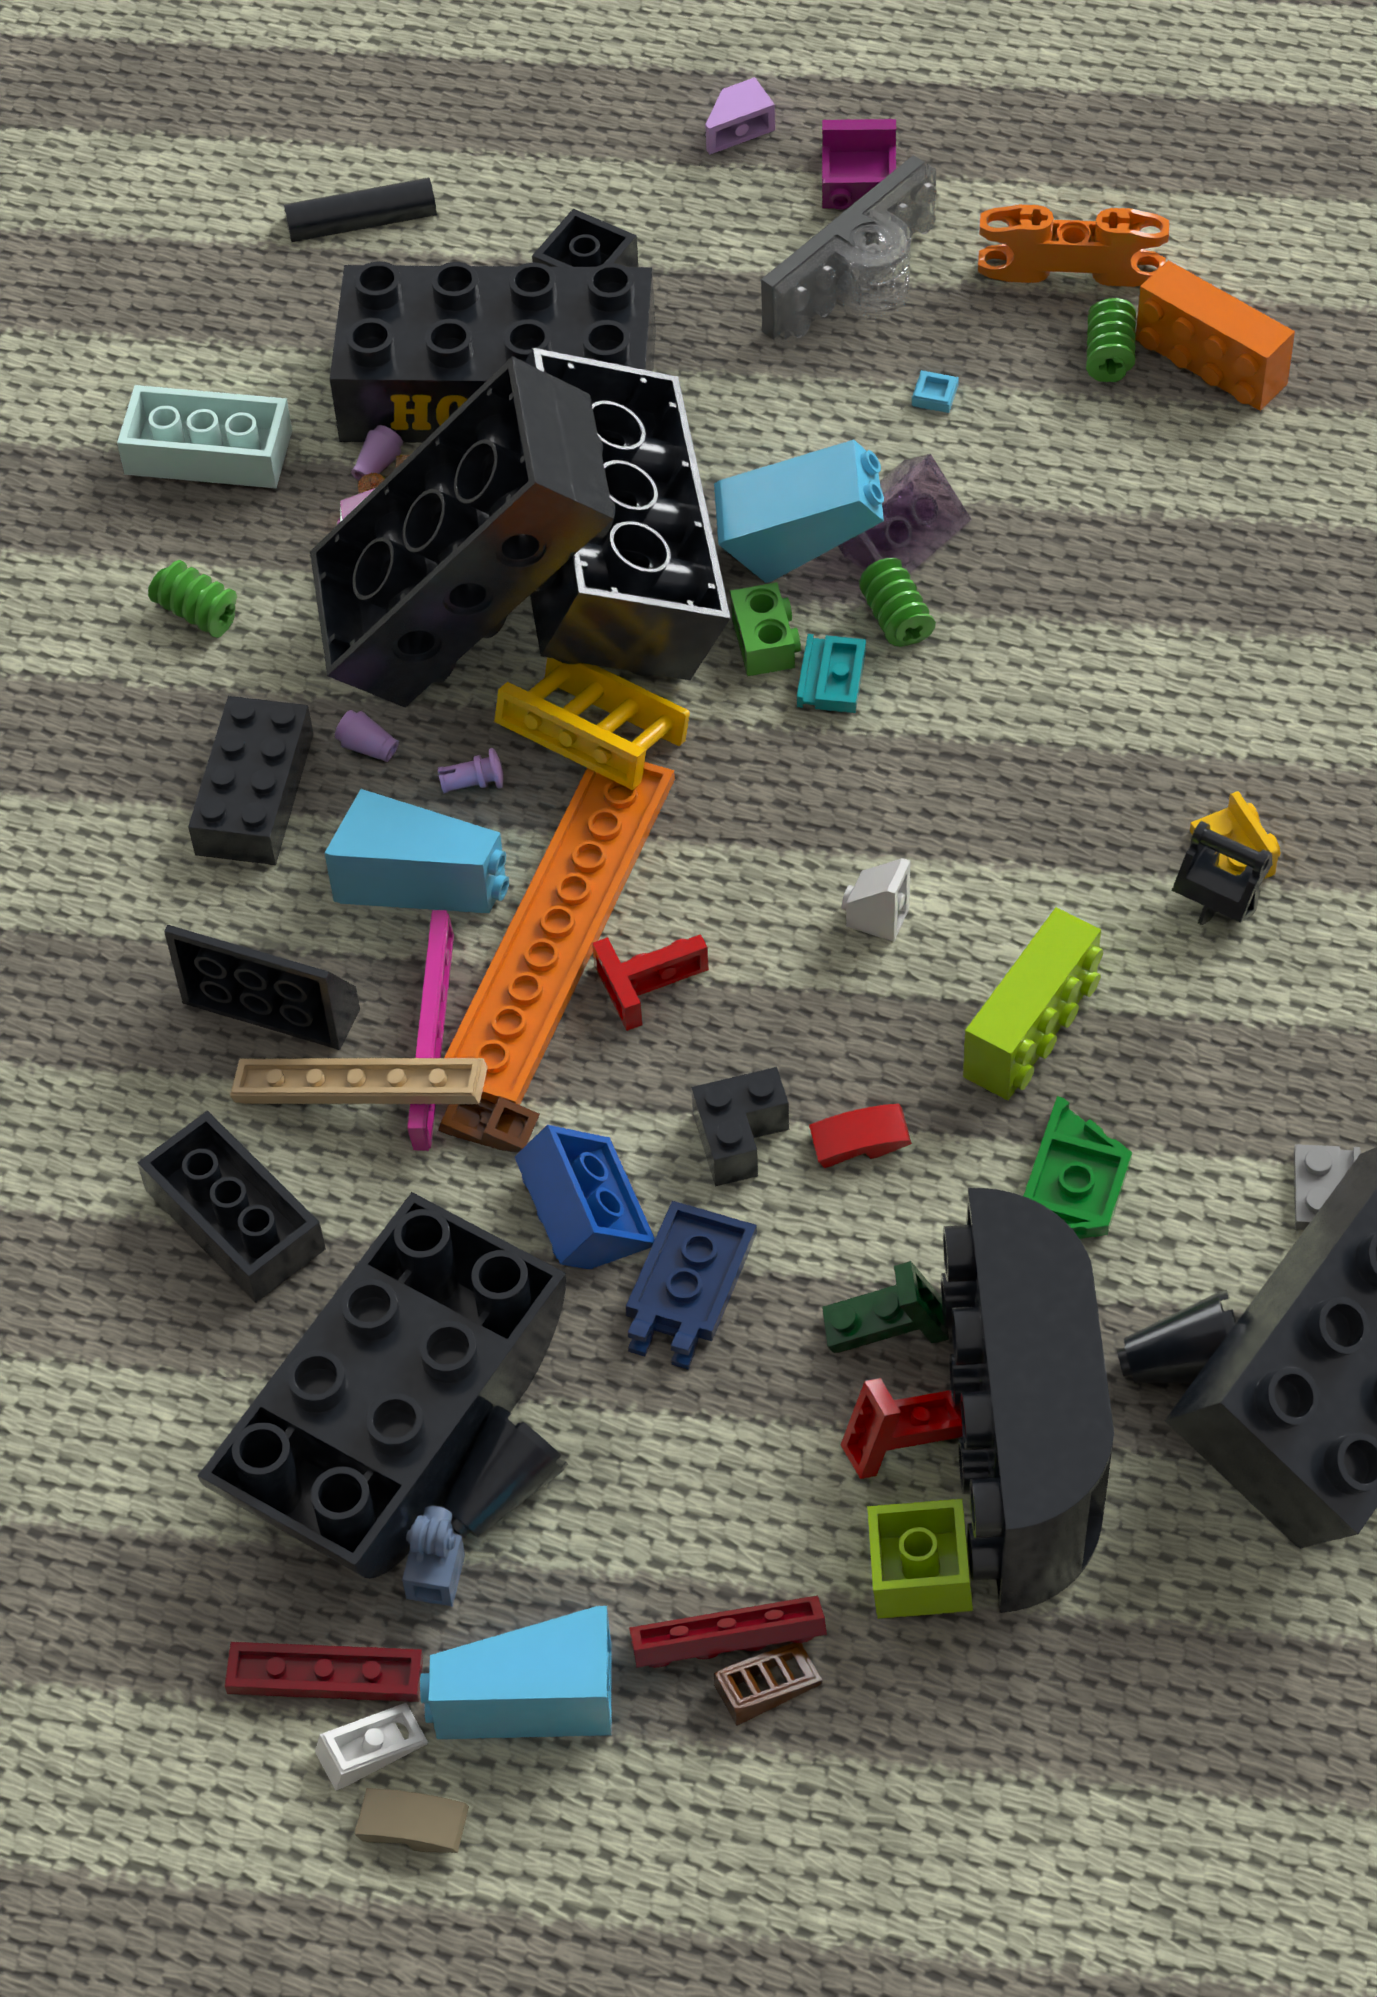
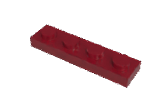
M818 1595L629 1627L636 1668L643 1666L659 1668L669 1665L672 1661L689 1658L711 1659L720 1653L736 1650L758 1651L771 1644L788 1641L804 1643L812 1640L814 1637L827 1635L825 1616Z
M231 1642L225 1689L227 1694L419 1702L420 1677L424 1657L422 1649Z

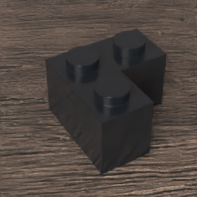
M774 1067L691 1087L693 1116L715 1187L758 1177V1155L754 1138L789 1130V1102L778 1068Z

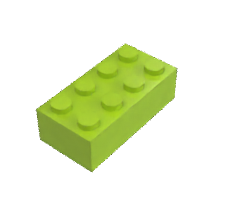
M1057 907L1054 908L966 1028L963 1063L964 1078L1007 1101L1017 1088L1020 1090L1026 1088L1034 1073L1033 1065L1039 1057L1046 1059L1049 1056L1057 1040L1056 1033L1061 1026L1068 1028L1072 1024L1078 1013L1079 1001L1084 995L1091 997L1100 982L1101 974L1097 973V969L1103 956V949L1100 948L1101 929Z

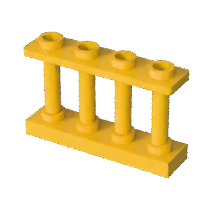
M547 658L545 677L529 691L510 682H506L498 689L494 722L633 790L642 781L646 751L661 738L677 746H681L686 741L690 712L596 665L584 663L564 664L553 658ZM557 688L576 696L563 708L544 700ZM592 704L610 713L597 725L579 717ZM626 721L644 729L632 742L613 733Z

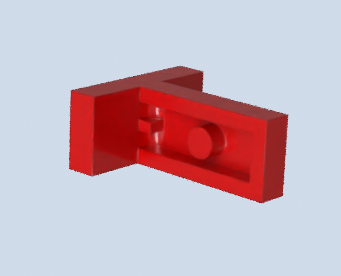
M701 934L689 939L676 940L669 946L650 953L637 954L623 963L620 962L608 937L592 943L594 967L626 1031L642 1026L639 995L709 970L708 947Z
M881 1378L864 1381L840 1445L860 1479L875 1477L878 1474L886 1451L963 1437L961 1410L953 1409L951 1390L894 1400Z

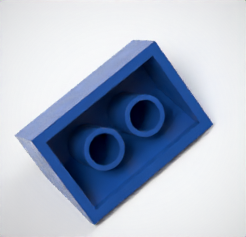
M546 1125L514 1157L522 1174V1181L529 1190L537 1209V1216L544 1225L552 1244L553 1253L559 1260L560 1265L593 1269L652 1247L655 1241L654 1235L610 1137Z

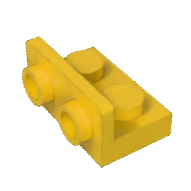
M1239 791L1230 794L1228 808L1191 822L1190 832L1192 835L1199 822L1203 821L1210 825V830L1258 852H1261L1263 849L1271 852L1272 866L1264 879L1276 874L1277 861L1281 853L1278 841L1273 834H1267L1260 823L1256 808L1252 803H1246ZM1220 853L1219 863L1216 867L1236 876L1237 874L1240 875L1247 865Z

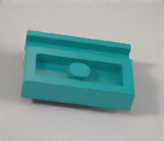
M808 634L797 692V707L803 708V704L815 705V709L856 713L866 654V639L826 635L825 639L814 638V634Z

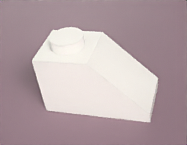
M901 858L861 871L855 886L848 885L842 899L841 908L846 910V927L893 942L895 941L909 911L910 860Z

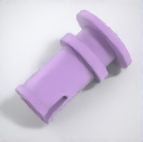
M494 748L489 749V757L482 759L481 755L474 756V761L438 767L440 784L444 793L474 785L484 788L488 787V782L495 781L497 788L503 787L502 764Z

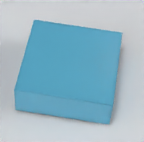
M921 370L912 396V406L949 413L958 388L959 377Z

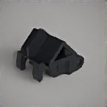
M1201 821L1193 832L1190 847L1185 854L1171 891L1204 906L1198 920L1200 925L1210 921L1216 912L1241 923L1252 916L1257 910L1258 897L1261 892L1259 886L1272 866V853L1264 849L1261 852L1251 849L1210 830V825ZM1220 853L1247 865L1245 870L1236 876L1216 866L1219 863Z

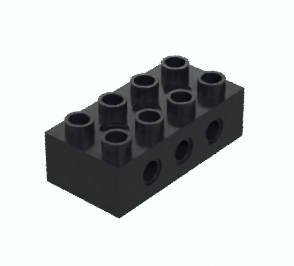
M532 348L525 363L590 394L597 434L603 444L602 460L609 495L615 504L614 520L604 538L594 544L587 543L560 567L556 579L547 589L541 592L534 591L530 595L540 656L553 658L564 664L584 663L628 670L639 676L658 675L690 681L731 617L679 377Z
M512 356L310 551L328 677L406 708L432 683L440 684L444 682L452 673L456 662L482 638L487 639L495 636L503 627L508 614L534 591L541 592L547 589L556 579L560 567L587 543L594 544L604 538L614 520L615 504L609 495L602 460L603 444L597 434L590 394Z

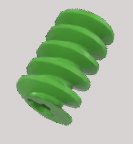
M1108 298L1096 302L1088 311L1086 370L1097 381L1118 382L1135 365L1136 309L1127 300Z
M885 558L874 562L866 568L859 580V589L872 609V613L878 620V624L888 642L894 646L902 647L919 643L930 636L935 629L936 621L932 615H929V609L923 603L920 593L917 592L916 585L910 580L909 572L902 568L901 560Z
M174 561L169 567L161 569L153 577L148 587L150 601L159 603L166 610H172L174 615L184 618L190 624L197 625L200 630L209 632L215 638L221 637L234 621L237 600L236 591L230 588L225 590L224 585L218 581L212 583L210 576L206 574L200 575L196 568H187L184 561Z

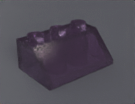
M927 454L905 459L880 480V488L884 496V502L882 503L884 521L838 545L846 559L864 571L878 560L897 558L901 560L902 568H905L910 574L972 519L932 455Z

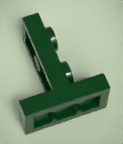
M912 1261L895 1265L896 1285L822 1307L827 1347L833 1353H840L919 1329L931 1343L949 1340L948 1328H945L943 1321L941 1296Z

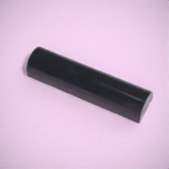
M429 177L283 204L291 243L437 215L433 188Z

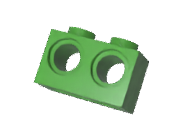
M778 583L730 590L731 618L747 677L795 668V653L801 652L800 637L797 628L790 629L789 621H792L790 601L788 597H781Z

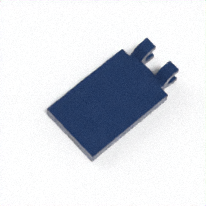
M672 1201L626 1304V1316L634 1318L628 1330V1338L632 1339L628 1352L646 1357L654 1331L674 1336L671 1351L675 1353L672 1357L671 1365L689 1370L695 1355L698 1339L702 1338L713 1341L756 1237L757 1225Z

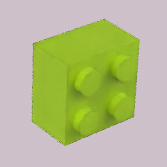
M963 1498L867 1506L872 1583L877 1619L973 1611Z

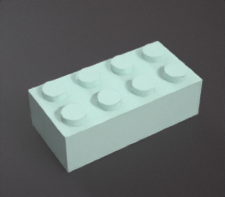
M135 385L117 441L124 475L277 488L292 433L287 398Z

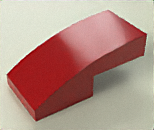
M887 1104L857 1109L809 1124L817 1159L823 1168L834 1166L864 1153L870 1159L878 1158L912 1144L900 1104Z

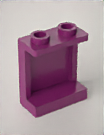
M896 119L822 120V209L835 208L844 210L852 206L896 170Z

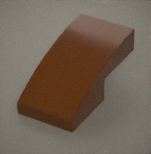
M499 1097L496 1104L481 1098L479 1104H449L440 1122L438 1131L498 1150L519 1153L527 1145L540 1113L502 1097Z

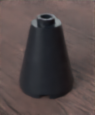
M1228 1291L1217 1292L1125 1337V1348L1117 1349L1123 1376L1132 1375L1134 1383H1192L1236 1324L1233 1309L1224 1311L1221 1303L1223 1300L1230 1299Z
M496 1405L489 1413L442 1508L452 1513L451 1524L453 1531L464 1539L469 1533L476 1537L482 1535L562 1473L568 1465L566 1461L559 1459L561 1454L527 1424L522 1422L521 1424L517 1423L514 1425L508 1419L512 1413L499 1405Z

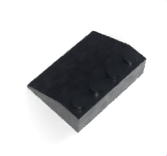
M167 925L164 933L183 1004L337 1050L341 1049L360 1011L356 986L329 971Z

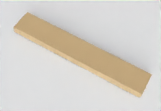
M483 1058L240 1059L230 1097L235 1103L479 1104L488 1066Z

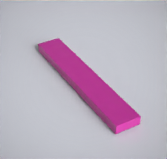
M432 910L415 1058H441L454 932L447 910ZM410 1104L407 1129L413 1150L429 1151L431 1149L436 1104Z

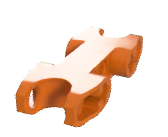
M1019 204L992 208L980 213L979 235L989 241L1002 244L987 246L979 251L978 273L991 279L1021 283L1041 282L1049 276L1050 272L1092 273L1095 281L1102 285L1141 286L1166 262V258L1160 254L1143 249L1159 247L1168 242L1169 220L1158 214L1131 208L1105 209L1097 215L1096 221L1054 220L1053 213L1048 208L1040 205ZM998 220L1005 222L1008 227L993 228L988 224ZM1147 226H1153L1160 229V232L1150 234L1140 232V230ZM1000 259L1006 260V263L995 267L987 264L986 261ZM1137 265H1153L1157 270L1143 272Z

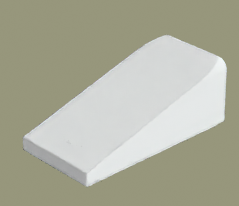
M403 1703L320 1734L315 1753L336 1791L427 1745L428 1741L407 1703ZM396 1723H401L407 1728L409 1733L408 1739L404 1740Z

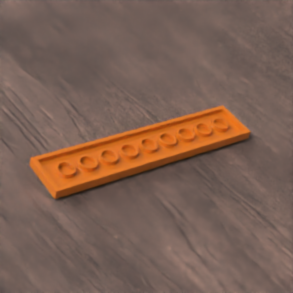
M644 762L642 781L631 790L589 768L586 769L444 1057L483 1058L488 1069L482 1090V1099L496 1104L499 1097H502L518 1105L521 1104L593 953L592 943L599 940L675 781L674 770Z

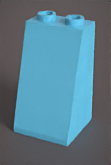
M850 440L719 480L714 483L718 545L765 583H770L883 522L882 503L884 502V496L880 488L879 472L881 471V465L877 456L872 451L865 450L855 440Z
M360 789L325 851L333 901L340 904L490 913L496 900L502 901L509 887V877L505 875L504 867L506 852L502 850L500 832Z
M595 1606L430 1655L429 1673H421L420 1698L421 1703H425V1722L434 1724L436 1738L476 1739L612 1735V1644L607 1606Z

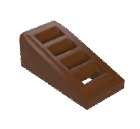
M801 1643L788 1644L732 1664L714 1673V1686L736 1726L822 1684L819 1673ZM794 1658L804 1676L795 1679L785 1661ZM777 1666L786 1683L778 1685L769 1669ZM759 1674L768 1687L767 1690L762 1692L753 1678ZM744 1682L751 1696L743 1698L737 1685Z

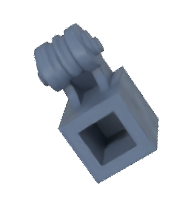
M437 1506L426 1507L423 1516H417L415 1523L412 1524L411 1529L407 1532L406 1540L410 1544V1551L402 1578L406 1599L453 1607L465 1552L462 1536L456 1535L453 1532L451 1524L452 1513L447 1509Z

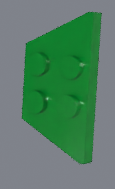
M1057 1096L1023 1196L1042 1204L1057 1214L1073 1229L1079 1239L1108 1235L1131 1164L1132 1152L1119 1141L1107 1137L1103 1129L1091 1119L1085 1122L1069 1109L1070 1103L1066 1099Z

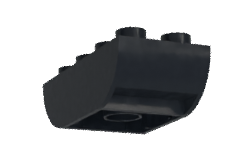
M968 1188L966 1225L943 1226L945 1273H941L942 1312L945 1328H952L954 1354L949 1355V1371L953 1409L961 1410L963 1437L958 1438V1458L962 1493L970 1494L972 1522L967 1524V1542L972 1581L996 1579L999 1612L1005 1613L1030 1608L1056 1596L1074 1582L1090 1562L1098 1545L1102 1530L1114 1427L1092 1262L1081 1240L1062 1218L1034 1200L998 1189Z
M411 1192L197 1475L200 1482L209 1490L364 1578H376L387 1573L409 1554L410 1544L406 1540L407 1532L411 1529L412 1524L415 1523L417 1516H423L426 1507L443 1506L492 1409L499 1405L511 1412L530 1386L550 1346L561 1315L566 1291V1273Z

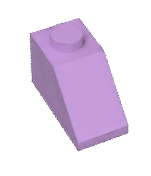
M755 77L722 89L705 124L707 152L713 154L775 131V104Z

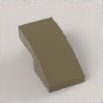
M366 1788L354 1834L361 1841L405 1843L413 1851L458 1853L469 1806L464 1802L434 1795L401 1790Z

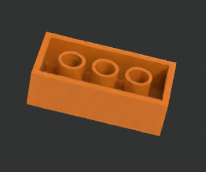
M1169 260L1140 286L1135 340L1139 341L1146 349L1155 350L1170 359L1177 367L1188 369L1202 377L1207 384L1221 388L1233 395L1240 403L1249 404L1259 411L1288 384L1295 335L1294 330Z

